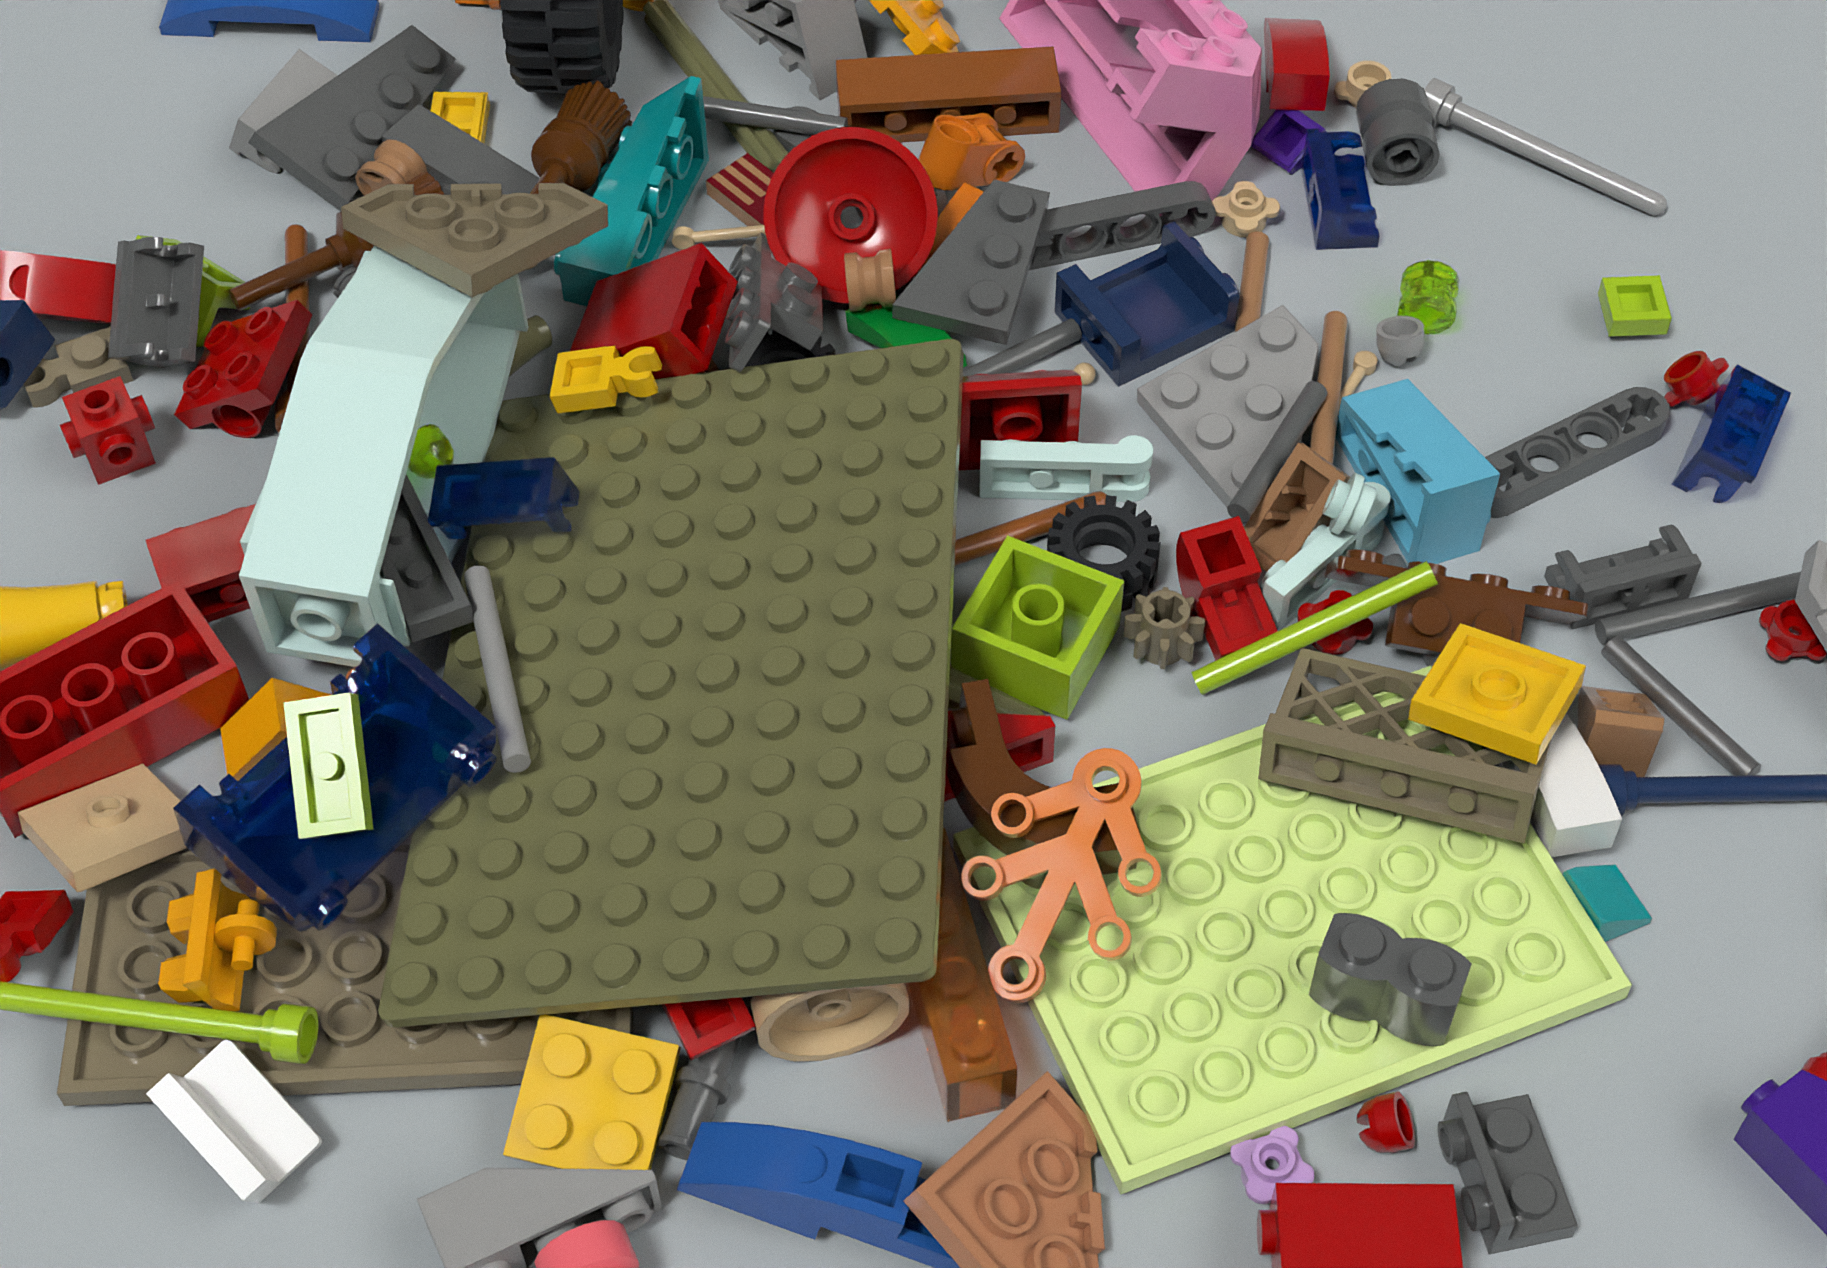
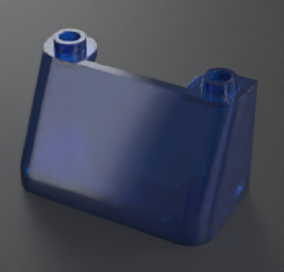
M378 623L353 645L354 652L362 658L360 665L350 673L347 679L339 673L330 681L332 695L354 693L359 698L374 830L314 839L298 838L287 737L240 780L237 781L230 774L224 777L219 782L221 795L212 796L199 784L173 807L184 845L211 869L215 868L225 879L299 932L307 931L313 926L318 931H321L331 925L347 906L348 899L346 896L462 785L465 784L468 787H473L490 772L497 759L492 753L496 743V726Z

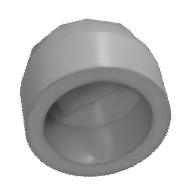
M1393 316L1379 322L1376 327V341L1381 357L1387 363L1395 366H1402L1405 361H1415L1420 356L1424 345V324L1419 319L1410 316Z

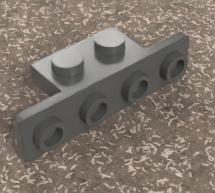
M760 233L752 247L747 244L741 246L729 268V273L738 283L726 315V319L731 321V326L727 332L725 343L730 345L729 367L739 373L743 370L769 328L810 351L823 332L822 286L817 284V278L798 264L788 263L785 266L771 258V250L766 235Z

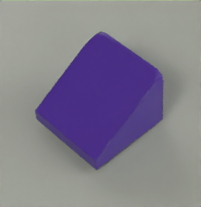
M1276 109L1254 136L1251 147L1287 173L1293 175L1326 151L1333 143V140L1325 128L1299 110Z

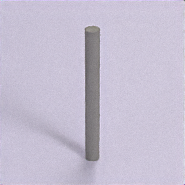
M473 566L465 572L464 578L469 602L472 607L473 621L503 765L509 772H521L530 766L531 760L491 576L488 568Z

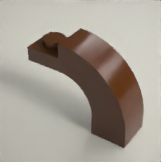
M982 679L962 683L959 708L950 710L951 728L957 748L950 750L947 777L955 799L968 821L980 835L1005 855L1065 835L1078 809L1034 822L1032 829L1026 835L1019 838L1006 837L997 830L992 821L991 811L993 804L1000 796L1007 793H1018L1027 797L1052 787L1041 784L1026 775L1009 755L1003 740L989 680ZM1119 783L1094 788L1100 793L1107 794L1113 792ZM1018 804L1008 805L1001 813L1002 824L1007 827L1019 826L1025 820L1026 809ZM1132 806L1131 811L1137 824L1136 816ZM1104 821L1092 847L1102 875L1117 873L1122 861L1108 825ZM1137 863L1131 865L1128 870L1136 869Z

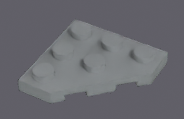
M1281 305L1137 388V402L1222 503L1228 507L1308 382L1312 381L1317 361L1318 343L1288 309Z

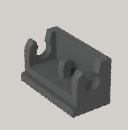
M145 237L133 241L123 240L118 242L108 358L158 368L195 362L204 245L191 242L163 245L162 237Z
M1672 524L1659 527L1662 538L1651 540L1648 546L1579 563L1574 554L1569 550L1555 553L1558 564L1547 566L1544 574L1548 585L1570 591L1569 600L1588 604L1587 617L1569 624L1572 630L1593 625L1598 619L1689 598L1702 563L1697 554L1691 552L1678 528Z

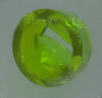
M428 424L417 430L408 468L420 478H439L442 476L439 469L443 465L447 467L453 465L454 449L450 440L437 425Z

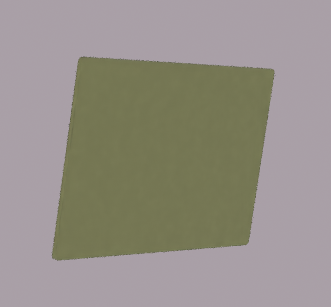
M958 340L929 341L747 366L740 373L733 369L655 379L658 385V393L648 397H634L628 392L618 393L616 406L557 414L549 397L550 394L502 401L494 435L485 456L461 585L469 600L464 578L465 572L473 566L488 568L531 764L524 771L516 773L509 772L504 768L474 622L452 629L378 1009L379 1016L387 1026L394 1028L922 982L934 976L937 970L964 359L961 343Z

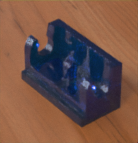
M1318 128L1307 129L1301 172L1316 250L1378 248L1380 236L1374 221L1377 219L1376 209L1371 206L1364 171V157L1354 154L1343 156L1334 154L1341 148L1354 149L1362 147L1361 136L1357 133L1349 131L1319 132Z
M1737 364L1720 385L1717 392L1708 401L1672 485L1688 492L1698 485L1700 478H1713L1720 483L1713 502L1723 503L1728 501L1745 481L1751 484L1757 477L1791 392Z
M555 457L439 465L436 467L427 521L432 527H438L450 540L466 538L467 533L463 526L545 521L555 533L570 532L572 526L569 519L564 517L562 505L565 507L578 506L580 491Z

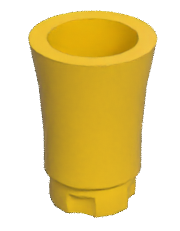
M97 581L33 587L0 586V671L128 606L124 582L114 581L100 584L99 586Z

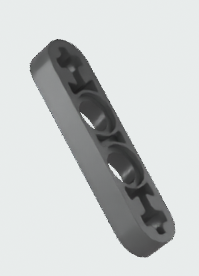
M1185 181L1047 209L1029 270L1160 244L1163 226L1173 221L1189 237L1198 235L1208 229L1213 223L1216 216L1214 204L1207 189L1201 183ZM1139 214L1146 215L1134 225L1128 227L1121 226L1130 217ZM1086 225L1092 226L1083 235L1074 238L1067 237L1076 228Z
M1646 387L1629 388L1486 456L1485 458L1500 473L1490 510L1491 518L1508 516L1655 444L1661 439L1670 414L1669 403L1665 397L1657 391ZM1629 413H1631L1634 418L1627 420ZM1583 432H1593L1603 437L1607 445L1601 448H1590L1579 442L1576 436ZM1536 455L1547 456L1556 461L1560 468L1551 472L1540 471L1531 466L1527 459ZM1507 484L1505 491L1502 492L1499 487Z

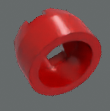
M1399 1091L1379 1095L1368 1100L1357 1113V1123L1370 1126V1128L1364 1129L1359 1133L1361 1141L1369 1149L1378 1153H1394L1414 1147L1415 1128L1412 1114L1406 1099Z

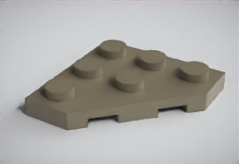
M539 183V194H502L501 184H451V195H414V184H388L342 206L341 211L343 229L473 298L478 294L488 292L493 286L524 270L535 267L539 262L570 246L579 244L583 239L608 227V205L565 183Z

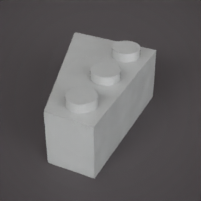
M718 0L720 9L755 42L761 45L769 41L783 54L779 57V64L789 73L797 68L800 69L811 80L809 90L819 100L837 91L836 60L868 58L855 7L857 0Z

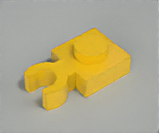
M615 345L561 352L557 354L549 397L557 414L616 406L618 393L628 392L634 397L652 396L658 393V385L651 371L661 370L662 364L653 347H639L629 351L623 357H620Z

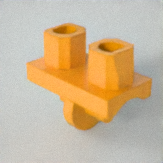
M215 868L197 872L194 893L169 901L167 924L170 934L183 944H187L186 954L167 958L164 962H161L158 985L163 992L178 1003L203 1000L213 1009L240 1011L244 971L250 970L253 967L254 955L267 953L275 947L277 927L272 921L258 916L260 904L257 901L250 899L246 894L227 888L221 881L222 874Z

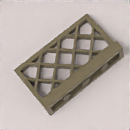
M1301 648L1275 714L1270 713L1263 730L1258 779L1525 843L1533 806L1552 739L1537 765L1490 748L1475 752L1464 739L1440 732L1434 728L1408 736L1397 722L1408 719L1411 699L1426 676ZM1311 673L1333 678L1339 682L1340 686L1318 692L1307 680V677ZM1385 690L1398 693L1405 700L1382 707L1372 694ZM1354 700L1365 712V714L1343 721L1332 707ZM1315 714L1324 725L1299 720V718ZM1380 729L1388 740L1362 734ZM1445 744L1455 756L1428 749ZM1512 760L1522 772L1494 765Z

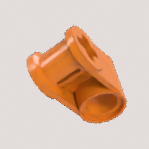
M979 113L963 116H937L933 121L918 160L929 175L933 187L953 191L959 189L963 183L976 187L990 185L993 180L1008 182L1020 171L1026 156L1025 150L1016 141L1006 140L998 132L997 122L989 114Z

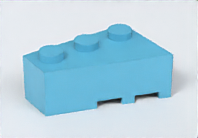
M1409 379L1342 397L1337 421L1336 440L1355 473L1365 477L1364 483L1376 482L1383 485L1389 491L1391 496L1388 513L1383 520L1407 563L1427 561L1438 564L1480 551L1486 525L1491 518L1490 510L1500 473Z

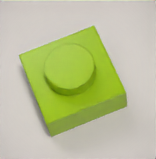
M1660 275L1602 277L1598 297L1609 337L1667 334L1672 317Z

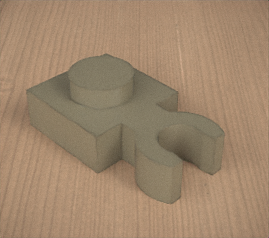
M111 326L54 345L58 358L52 360L42 359L24 383L33 408L52 404L60 397L62 392L72 389L74 393L121 376L124 384L133 381L126 361L108 358Z

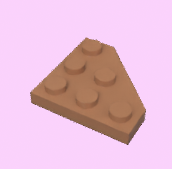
M1048 1071L903 1200L960 1268H1099L1098 1254L1105 1249L1101 1193L1093 1192L1091 1157L1097 1153V1140L1086 1114Z

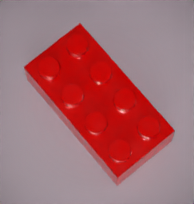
M179 580L0 671V814L14 838L24 834L18 812L140 764L148 767L219 729L250 700L237 665Z

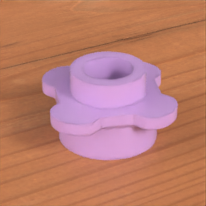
M1282 1126L1272 1130L1269 1135L1253 1140L1249 1139L1231 1147L1230 1158L1234 1164L1241 1167V1179L1246 1195L1253 1202L1258 1204L1270 1203L1275 1183H1313L1314 1170L1309 1164L1303 1162L1297 1149L1299 1137L1292 1128ZM1269 1159L1276 1160L1279 1167L1274 1170L1269 1169L1265 1162Z

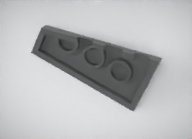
M411 25L254 132L248 143L341 212V207L348 204L359 189L355 178L357 171L368 161H374L375 150L383 142L382 135L418 104L422 105L456 58Z

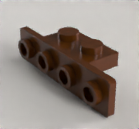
M1351 549L1346 551V556H1338L1327 564L1325 578L1372 587L1423 562H1409L1408 568L1384 564L1385 556L1380 553ZM1428 562L1438 585L1391 606L1385 646L1439 657L1460 623L1520 643L1524 617L1560 624H1572L1587 617L1588 604L1569 600L1570 591L1553 586H1532L1531 592L1508 588V579L1491 574H1471L1469 580L1446 576V567Z

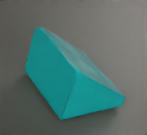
M1616 865L1581 866L1563 872L1564 878L1605 942L1651 923L1652 917Z

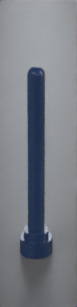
M1598 764L1621 817L1624 815L1625 810H1635L1637 804L1827 801V774L1636 777L1634 771H1624L1620 764Z

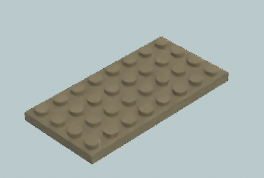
M412 833L199 843L89 888L86 891L72 991L211 1009L213 1008L203 1000L178 1003L163 992L158 985L161 962H164L167 958L186 954L187 944H183L170 934L167 924L169 901L194 893L196 873L215 868L222 874L221 881L227 888L246 894L250 899L260 904L258 916L272 921L277 927L276 945L267 953L254 955L253 967L250 970L244 971L240 1011L235 1012L264 1015L268 1009L278 1010L284 1003L314 1007L318 1014L317 1041L313 1054L306 1064L275 1061L270 1052L261 1051L257 1043L229 1041L234 1042L283 1096L521 1084L539 1015L394 1028L387 1026L381 1019L378 1009ZM633 1007L546 1014L633 1034ZM68 1019L57 1095L64 1106L153 1102L146 1093L168 1073L184 1077L226 1039Z

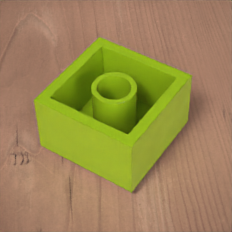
M1007 535L952 627L951 667L978 680L988 679L990 686L1031 706L1068 720L1120 627L1124 580Z

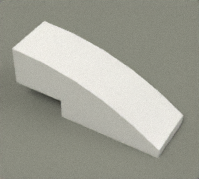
M1565 714L1553 735L1531 815L1538 836L1551 857L1611 848L1622 822L1618 807L1592 752L1567 714ZM1512 760L1502 762L1504 768L1522 772Z

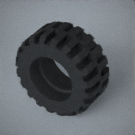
M500 0L503 16L502 32L506 43L505 54L507 63L510 64V74L512 79L515 80V84L527 92L567 93L575 85L581 86L582 83L587 84L588 82L594 84L596 81L601 82L604 88H611L615 84L616 72H618L620 64L619 55L622 49L623 0Z

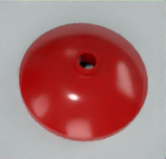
M841 127L822 131L807 138L784 157L775 170L767 188L763 221L767 242L775 260L785 266L788 263H795L810 271L817 278V284L822 286V299L838 303H849L844 253L856 252L863 258L873 257L879 250L891 249L895 291H897L917 274L929 256L937 231L938 207L934 187L929 175L917 157L908 148L894 138L875 130L860 127ZM849 207H856L863 213L861 225L854 229L846 228L841 222L843 211Z

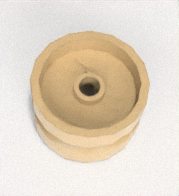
M905 983L753 996L751 999V1009L759 1046L768 1054L794 1062L823 1061L851 1055L878 1044L898 1030L909 1015V998Z

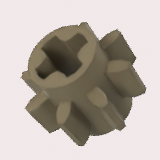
M1163 587L1162 590L1155 591L1147 597L1138 594L1135 598L1134 614L1125 615L1123 637L1135 639L1133 657L1135 659L1144 658L1152 664L1159 665L1160 669H1165L1167 665L1174 664L1181 658L1190 662L1193 659L1195 642L1203 640L1205 619L1193 617L1195 599L1192 596L1185 598L1181 594L1169 590L1168 587Z

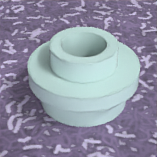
M1353 473L1347 483L1339 479L1335 482L1323 509V514L1331 517L1329 531L1338 535L1342 530L1354 535L1360 531L1376 495V488L1365 484L1364 476Z

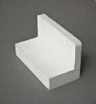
M229 1040L222 1041L184 1077L168 1073L146 1093L243 1201L260 1203L318 1149L322 1143L321 1137L241 1049Z

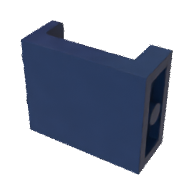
M1173 221L1163 226L1161 245L1157 250L1092 280L1086 276L1077 264L1057 272L1054 312L1062 322L1072 318L1078 323L1082 333V338L1079 342L1119 387L1234 332L1240 296L1237 285L1231 276L1227 273H1222L1205 255L1198 240L1194 237H1189Z

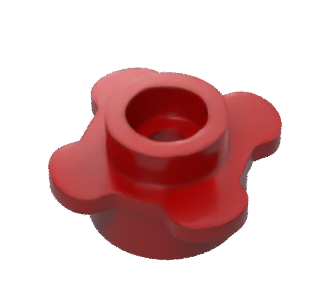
M1694 351L1675 361L1664 374V381L1671 389L1664 396L1669 403V407H1673L1682 401H1687L1689 405H1698L1710 399L1720 387V383L1717 380L1718 377L1729 367L1726 359L1717 358L1711 361L1704 351Z
M1334 590L1327 599L1316 604L1304 603L1298 609L1297 620H1303L1353 595L1344 590ZM1367 617L1312 643V646L1320 652L1339 655L1346 653L1355 646L1357 640H1366L1371 636L1373 622Z
M1795 600L1785 601L1778 607L1769 606L1763 609L1759 617V623L1767 630L1769 640L1765 649L1772 658L1785 661L1789 658L1807 656L1812 660H1822L1827 656L1826 650Z

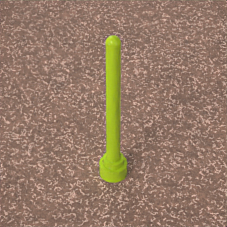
M0 982V1010L257 1043L261 1051L270 1052L275 1061L306 1064L313 1054L318 1036V1014L314 1007L284 1003L278 1010L268 1009L264 1015Z

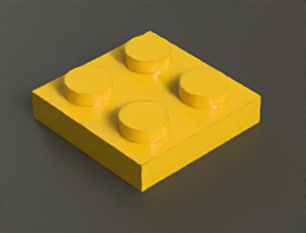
M1460 623L1411 699L1408 720L1537 765L1582 686L1586 665Z
M539 1015L503 1155L552 1168L651 1169L681 1047L668 1042L551 1015Z

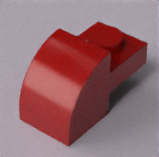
M1236 516L1180 532L1176 544V565L1182 596L1185 598L1192 596L1195 599L1193 617L1198 616L1205 619L1204 634L1215 661L1277 632L1278 630L1257 582L1262 570L1240 517Z

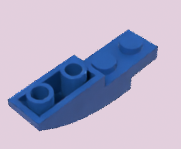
M701 1122L677 1187L678 1191L814 1240L820 1227L934 1268H960L903 1202L926 1180L918 1177L922 1166L921 1161L852 1140L806 1130L739 1122Z

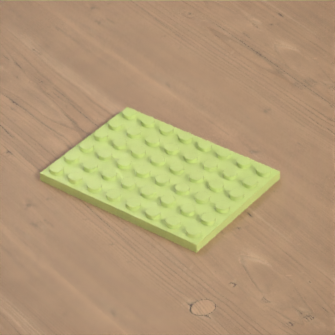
M1428 666L1411 673L1427 676L1432 667ZM1385 690L1372 694L1382 707L1405 700L1400 694ZM1354 700L1332 707L1343 721L1365 714ZM1315 714L1299 718V720L1324 725ZM1408 719L1397 722L1408 736L1431 729L1428 726ZM1264 724L1139 768L1142 787L1140 796L1133 805V809L1146 852L1151 854L1160 865L1161 883L1152 894L1145 897H1136L1124 890L1120 883L1118 872L1102 875L1117 917L1124 920L1130 929L1132 936L1131 947L1122 958L1112 961L1104 960L1093 952L1088 941V932L1091 925L1075 883L1040 956L1046 968L1045 985L1034 999L1028 1001V1004L1076 1104L1087 1116L1097 1140V1147L1120 1195L1227 1154L1231 1151V1147L1238 1143L1269 1135L1272 1130L1282 1126L1294 1128L1625 999L1632 984L1531 824L1529 825L1525 843H1520L1260 780L1258 776L1263 730L1266 725ZM1380 729L1362 734L1388 740ZM1465 740L1475 752L1483 750L1481 745ZM1445 744L1428 749L1455 756ZM1116 776L1094 784L1093 787L1119 783V777ZM974 827L953 834V848L962 867H964L967 861L976 856H988L994 860L1007 856L991 845ZM1138 862L1136 869L1127 871V880L1134 886H1144L1152 880L1154 871L1147 863ZM983 866L977 868L971 875L972 887L977 890L989 889L995 882L996 873L990 867ZM1048 872L1004 887L1002 892L994 899L988 901L979 900L1001 948L1014 944ZM1353 913L1373 918L1392 928L1402 939L1423 938L1442 943L1458 951L1472 963L1444 1045L1424 1046L1405 1041L1388 1032L1376 1020L1359 1021L1338 1016L1322 1008L1309 996L1317 957L1334 914ZM1113 925L1103 927L1097 935L1098 946L1108 951L1117 949L1123 942V932ZM1013 959L1008 963L1020 984L1027 978L1029 967L1025 961Z

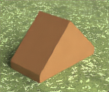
M1298 442L1244 526L1258 563L1266 572L1279 560L1288 562L1302 549L1305 540L1315 528L1322 524L1327 527L1330 525L1331 517L1323 514L1326 500L1338 479L1346 483L1350 479V476L1304 443Z
M1581 686L1578 698L1577 729L1592 752L1597 764H1620L1624 771H1634L1636 777H1645L1663 732L1665 718L1646 694Z

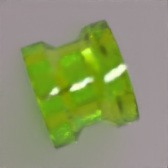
M1431 260L1416 262L1408 266L1401 277L1400 291L1402 296L1399 299L1397 316H1410L1419 319L1424 324V334H1436L1449 329L1455 322L1457 314L1455 298L1458 294L1460 281L1457 272L1447 264Z

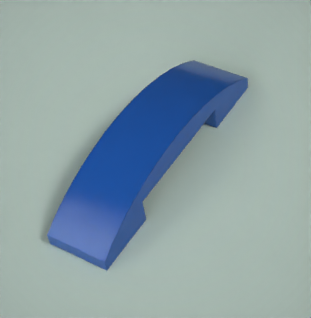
M168 0L159 29L161 35L214 37L218 21L313 24L318 41L371 43L380 5L378 0Z

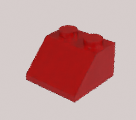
M1070 369L963 376L959 471L980 470L981 440L1003 441L1013 439L1026 442H1078L1082 392L1081 375Z

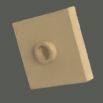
M144 764L18 812L22 832L77 893L205 840L201 820Z

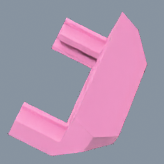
M1009 0L999 18L1022 48L1054 46L1062 100L1134 191L1185 181H1196L1207 189L1212 201L1219 195L1250 148L1260 118L1262 48L1246 31L1248 24L1240 15L1227 9L1221 0Z

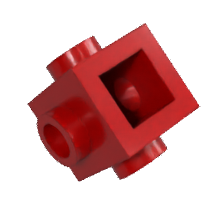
M121 376L62 397L71 421L60 424V428L73 458L86 456L98 485L156 464L145 432L155 429L152 417L142 395L130 399Z

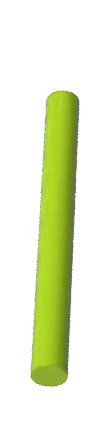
M1425 561L1192 671V676L1200 693L1204 695L1438 585V582L1428 562Z

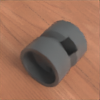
M1400 78L1378 82L1365 90L1357 101L1356 115L1363 139L1362 146L1366 166L1370 176L1379 183L1399 186L1420 181L1429 175L1438 164L1440 152L1436 134L1431 125L1432 116L1424 88L1417 82Z

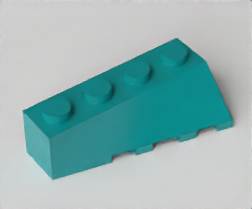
M689 76L644 104L632 126H626L623 129L618 151L611 164L606 163L602 167L597 189L593 195V198L608 205V227L555 255L554 272L560 276L564 301L587 306L597 281L658 259L709 161L701 78Z

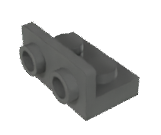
M1467 1091L1452 1094L1443 1121L1438 1123L1439 1144L1448 1164H1457L1464 1187L1461 1189V1203L1465 1219L1472 1231L1480 1230L1488 1254L1573 1237L1578 1224L1529 1095L1526 1094L1473 1105Z

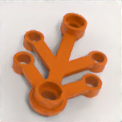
M1101 748L1091 751L1079 760L1075 766L1071 781L1027 797L1018 793H1007L1000 796L993 804L991 817L997 830L1009 838H1019L1026 835L1032 829L1034 822L1078 810L1065 835L996 860L988 856H976L967 861L962 869L961 882L964 889L971 897L980 901L994 899L1002 892L1004 887L1048 872L1014 944L1000 948L992 956L988 966V978L992 988L1000 997L1009 1002H1028L1042 991L1046 982V968L1040 956L1075 883L1091 925L1088 932V941L1093 952L1104 960L1112 961L1122 958L1129 951L1132 943L1130 929L1125 921L1116 915L1092 849L1104 821L1108 825L1122 859L1118 869V876L1124 890L1133 896L1145 897L1155 892L1161 883L1160 865L1151 854L1146 852L1131 811L1132 806L1138 800L1141 793V775L1136 763L1122 751L1112 748ZM1102 771H1112L1119 777L1118 787L1113 792L1107 794L1095 790L1093 787L1095 776ZM1018 804L1026 809L1025 820L1017 827H1007L1001 822V813L1008 805ZM1137 862L1147 863L1154 871L1152 880L1144 886L1132 885L1126 876L1131 865ZM986 866L992 868L996 873L994 884L987 890L973 888L970 880L972 873L979 867ZM1113 925L1123 932V942L1115 950H1104L1097 944L1098 932L1105 926ZM1013 959H1021L1029 967L1027 978L1020 984H1010L1003 977L1005 965Z

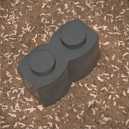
M1337 913L1332 918L1320 948L1309 996L1322 1008L1338 1016L1359 1021L1376 1020L1384 1029L1400 1039L1418 1045L1441 1046L1445 1043L1472 963L1461 953L1442 943L1423 938L1402 939L1392 928L1378 920L1359 914Z

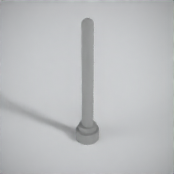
M1433 78L1424 89L1430 106L1431 125L1433 127H1437L1439 123L1448 127L1453 123L1653 216L1660 215L1667 207V201L1663 195L1462 103V96L1456 94L1455 87Z

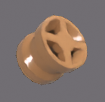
M385 140L375 150L374 161H368L363 164L357 171L355 178L357 186L365 196L388 184H405L419 174L427 172V167L422 158L405 143L397 140Z
M891 249L879 250L875 256L863 258L856 252L844 253L850 312L862 311L869 304H880L885 309L893 308V304L896 301Z

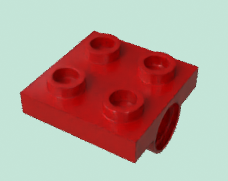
M294 300L273 308L264 307L252 315L231 322L222 321L209 331L204 339L203 345L205 349L195 370L188 375L183 383L184 394L174 415L189 429L214 423L218 428L235 437L252 438L260 434L313 314L298 300Z

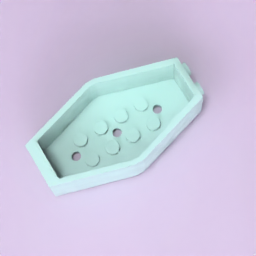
M374 246L371 251L364 252L356 273L309 339L304 350L266 482L240 540L245 556L239 578L266 652L388 673L392 672L405 646L410 645L411 640L394 580L381 578L380 570L404 479L407 475L451 563L466 536L473 517L485 456L494 435L520 331L527 332L529 328L519 274L493 286L488 292L478 294L472 298L379 247Z

